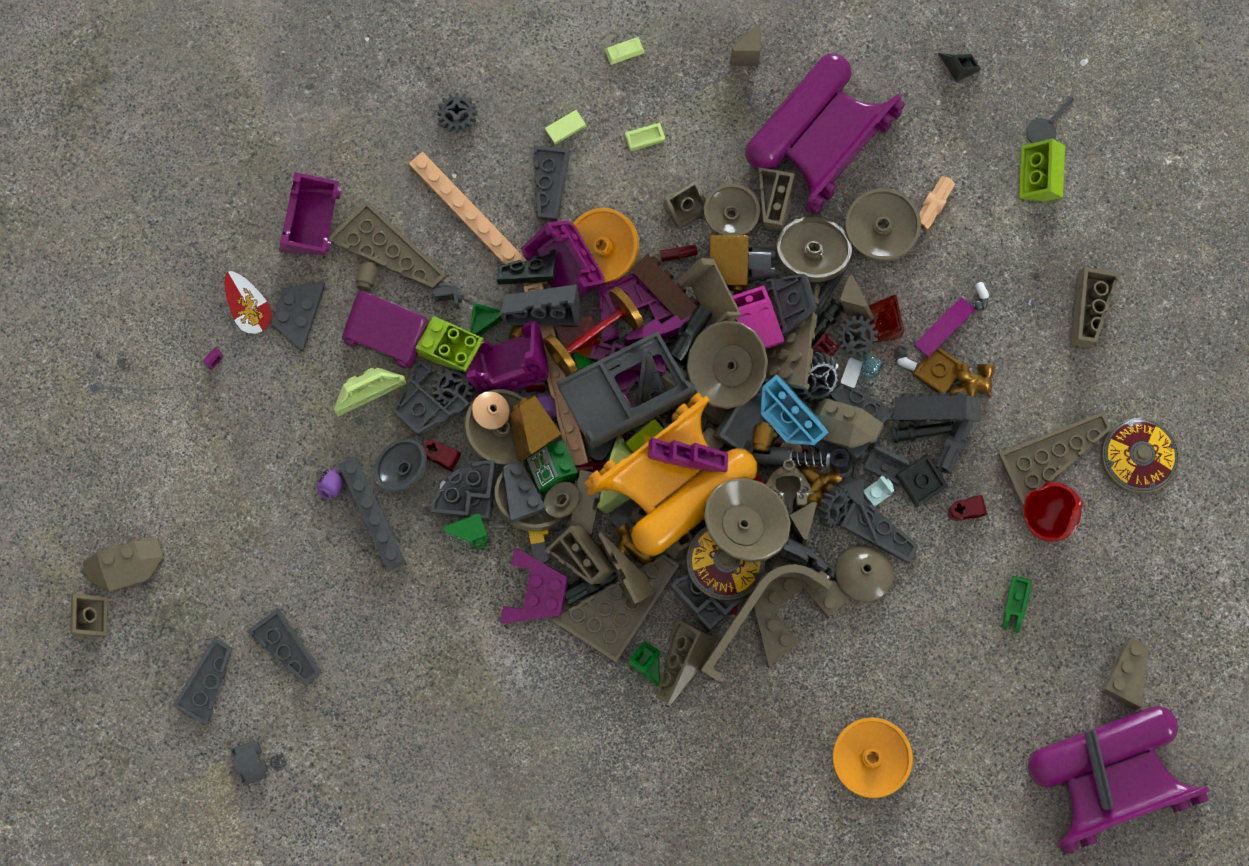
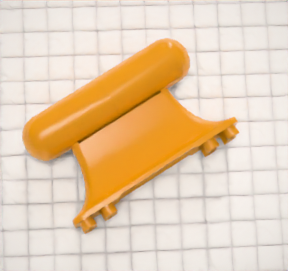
M699 392L695 394L687 405L685 403L676 410V413L671 416L674 422L653 438L668 443L675 440L688 445L698 443L708 447L702 433L701 416L710 399L707 396L703 398ZM648 441L618 464L613 459L609 460L604 464L603 469L592 473L584 484L588 488L586 492L589 496L609 490L622 493L635 501L647 515L634 525L632 541L636 549L642 554L656 556L663 553L705 519L706 501L715 487L730 479L748 478L753 480L757 474V462L754 456L747 450L735 448L726 452L728 453L727 472L686 468L649 459Z

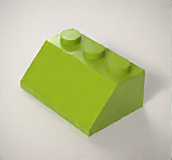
M1052 138L1021 146L1020 199L1051 201L1063 198L1065 145Z

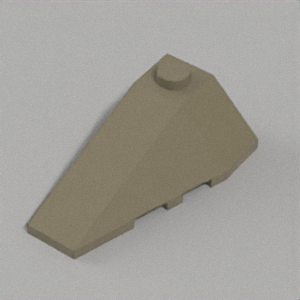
M602 532L598 533L597 537L615 569L631 604H636L653 595L655 586L650 578L647 579Z
M677 619L669 636V654H665L666 668L665 672L661 674L656 697L671 705L708 658L717 638L704 630Z

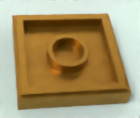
M938 347L928 359L926 357L914 371L913 376L936 392L947 393L957 379L955 364L963 363Z

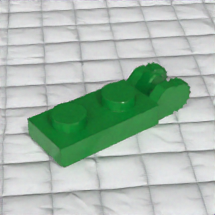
M1012 576L1004 610L1005 616L1002 629L1007 630L1011 615L1017 617L1014 624V632L1018 633L1020 631L1032 580Z

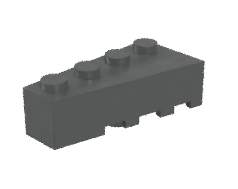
M577 284L504 295L501 309L504 325H524L535 320L539 326H579L581 303Z

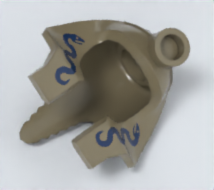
M791 459L785 460L783 466L772 473L766 486L778 494L786 507L790 509L789 515L792 513L795 497L797 505L801 506L807 505L809 495H814L808 481L795 467V463Z

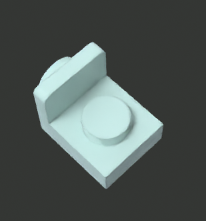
M881 476L864 490V497L869 504L875 507L892 495L894 486L888 478Z

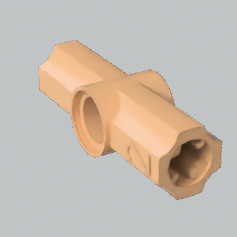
M941 176L934 190L927 196L919 213L921 230L928 231L936 216L941 213L947 202L946 199L955 186L952 179Z

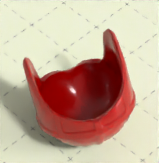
M1047 482L1041 489L1032 490L1027 493L1023 508L1025 522L1031 533L1040 540L1047 542L1064 540L1077 529L1084 502L1072 488L1067 487L1065 484Z

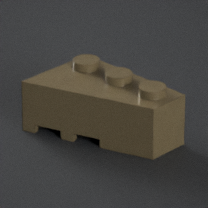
M1132 637L1125 640L1101 692L1134 710L1142 708L1149 646Z

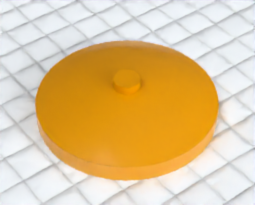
M610 208L592 209L579 216L573 224L603 273L604 283H610L622 278L633 267L639 253V237L633 223L622 213Z
M871 717L859 719L851 723L839 734L833 747L832 761L838 779L849 791L865 798H881L894 793L906 782L912 769L913 754L911 745L900 728L887 720Z

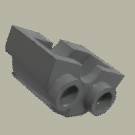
M748 247L747 284H752L753 281L762 282L766 281V279L774 278L775 267H771V260L775 259V249L770 247Z
M253 740L231 749L238 775L240 774L244 786L267 778L265 772H268V767L265 760H260L259 753H262L258 741L255 742Z

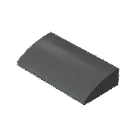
M765 378L761 388L753 398L744 405L728 410L713 437L732 449L740 448L752 453L753 444L751 442L754 426L759 425V422L768 423L761 415L762 387L769 381L767 378Z

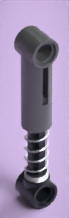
M726 445L725 452L732 450V448ZM770 446L768 451L753 449L751 453L757 465L783 466L785 460L791 459L799 466L802 464L807 466L814 465L815 467L820 465L823 468L834 469L835 472L840 474L848 472L851 468L849 454L844 449H836L827 454H821V452L820 454H815L814 452L806 453V451L801 453L798 450L793 452L792 448ZM839 459H845V462L842 464L836 463Z

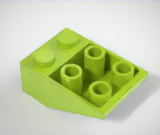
M433 316L415 348L418 356L428 361L466 372L484 338Z

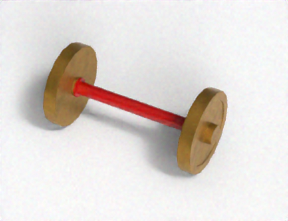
M615 287L609 292L611 302L617 311L566 348L551 334L543 339L552 360L567 376L578 371L570 354L622 317L634 330H638L644 325L638 309L620 288Z

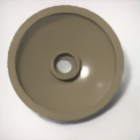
M735 183L723 184L711 191L706 198L704 204L705 220L708 226L719 235L744 236L756 226L759 220V201L755 194L743 185ZM733 213L735 216L729 217L728 214Z
M856 546L845 551L839 558L835 568V578L841 591L849 598L859 602H872L882 598L889 591L893 582V568L889 559L876 548ZM864 567H868L870 571L866 572Z

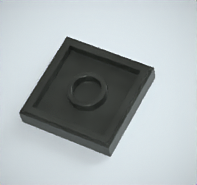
M928 454L896 474L915 507H919L948 487Z

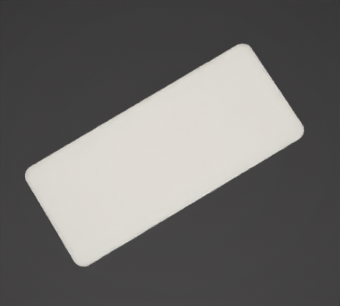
M850 357L841 383L855 388L863 362Z

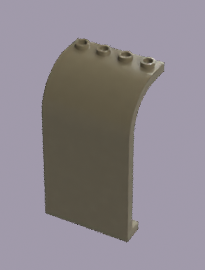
M785 565L769 572L751 591L699 671L715 682L720 680L722 674L713 669L714 665L772 580L780 577H795L822 593L832 585L833 582L829 580L831 577L822 571L816 572L802 565Z

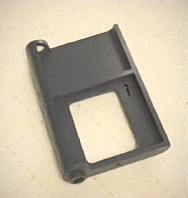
M658 331L557 381V386L593 449L690 400L697 392L693 382L689 383V381L685 380ZM644 348H649L652 357L655 355L662 357L676 382V387L632 408L629 406L614 377L641 363Z

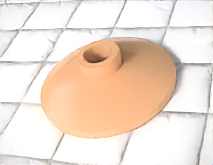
M484 392L474 400L472 414L475 421L481 427L493 430L502 427L507 422L510 409L507 401L500 394ZM490 406H494L496 411L492 412Z

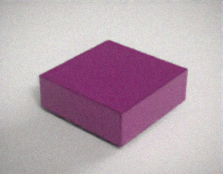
M215 347L203 359V363L212 370L223 358V355Z

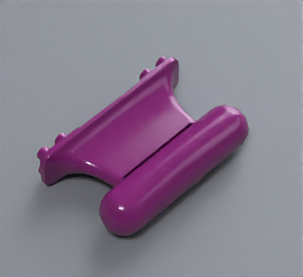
M828 53L821 57L745 148L746 159L752 168L758 170V167L773 169L785 156L790 159L802 172L808 185L809 198L805 205V211L807 213L812 211L816 215L823 208L822 204L825 199L829 201L834 195V190L837 186L834 184L836 179L879 130L884 133L889 130L892 125L890 123L893 119L897 120L900 117L905 103L901 101L902 96L896 94L886 102L870 104L858 101L842 92L841 90L851 78V67L845 57L837 53Z
M1153 706L1091 729L1095 730L1114 805L1112 809H1102L1084 735L1085 732L1037 749L1028 759L1029 775L1039 786L1050 788L1065 782L1068 785L1072 801V821L1066 835L1055 843L1057 848L1061 847L1063 854L1079 850L1077 841H1080L1082 847L1098 842L1095 834L1155 810L1172 806L1175 813L1190 808L1188 799H1190L1192 806L1209 801L1206 793L1210 790L1207 786L1192 787L1180 782L1161 762L1155 749L1172 742L1178 732L1176 717L1170 710L1161 706Z

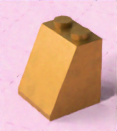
M710 235L709 258L715 260L729 291H734V293L746 291L749 236Z
M536 396L530 399L525 397L512 407L514 411L509 414L519 461H524L561 435V432Z

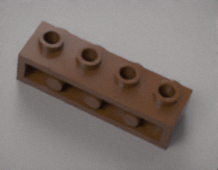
M647 254L631 269L632 272L674 316L677 315L680 320H683L691 315L697 305H699L697 300L693 296L688 298L685 294L687 290L680 286L679 283L676 285L672 281L674 276L667 269L663 271L659 267L661 262L655 256L651 258Z

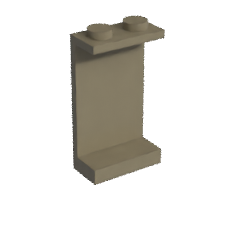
M700 258L678 279L680 286L692 287L699 304L713 313L708 321L710 325L725 320L736 322L741 316L714 259Z

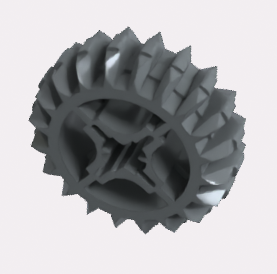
M815 352L812 363H810L811 374L808 375L807 383L810 385L809 389L793 388L800 399L809 403L823 401L824 397L829 398V393L834 392V387L838 386L836 382L841 379L839 377L841 371L834 358L825 353Z

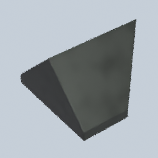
M938 53L956 82L981 70L972 54L954 55Z

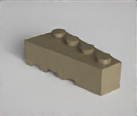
M1084 267L1077 274L1071 345L1090 348L1097 342L1111 298L1116 290L1117 281L1121 276L1120 273Z

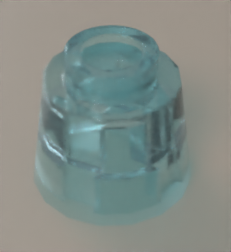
M864 355L861 366L862 376L872 379L873 376L876 377L884 362Z

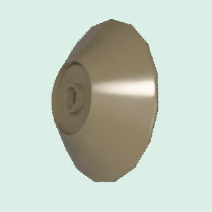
M725 320L707 327L696 337L688 355L687 372L689 382H693L695 385L696 394L699 392L703 398L707 396L710 399L707 404L712 407L730 409L744 405L758 393L766 378L768 359L765 345L753 329L741 322Z
M748 478L730 479L715 487L706 501L704 518L708 533L718 548L733 558L747 562L768 560L778 554L789 539L791 522L787 507L778 494L762 482Z

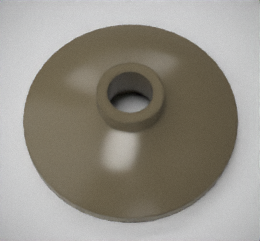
M561 482L554 485L544 499L546 512L554 518H563L571 514L578 506L580 500L578 488L570 482Z

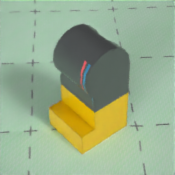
M548 529L544 531H528L533 557L544 564H548L550 554L545 552L547 548L544 538L549 537Z

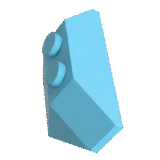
M777 374L762 387L761 415L786 443L815 445L829 433L816 415Z

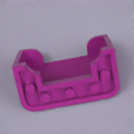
M294 172L279 252L325 255V252H329L331 241H328L335 200L340 199L342 188H338L339 181Z
M570 221L547 223L520 248L526 260L533 259V256L540 254V257L550 254L549 251L556 249L554 282L550 283L553 288L577 284L580 299L601 286L605 281L603 273L580 233Z
M358 291L342 335V340L351 347L362 344L393 357L397 366L412 369L418 356L415 347L429 322L418 313L364 291Z
M535 320L522 326V334L524 336L494 346L484 339L466 374V379L480 394L497 389L514 391L548 378L549 367L542 332Z

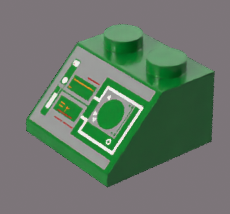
M565 440L545 445L526 459L538 493L549 491L554 485L561 482L575 484L578 472Z
M480 514L442 527L447 539L470 549H482L490 542Z

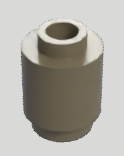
M364 262V264L359 265L355 283H357L356 288L364 291L371 290L378 271L375 264Z

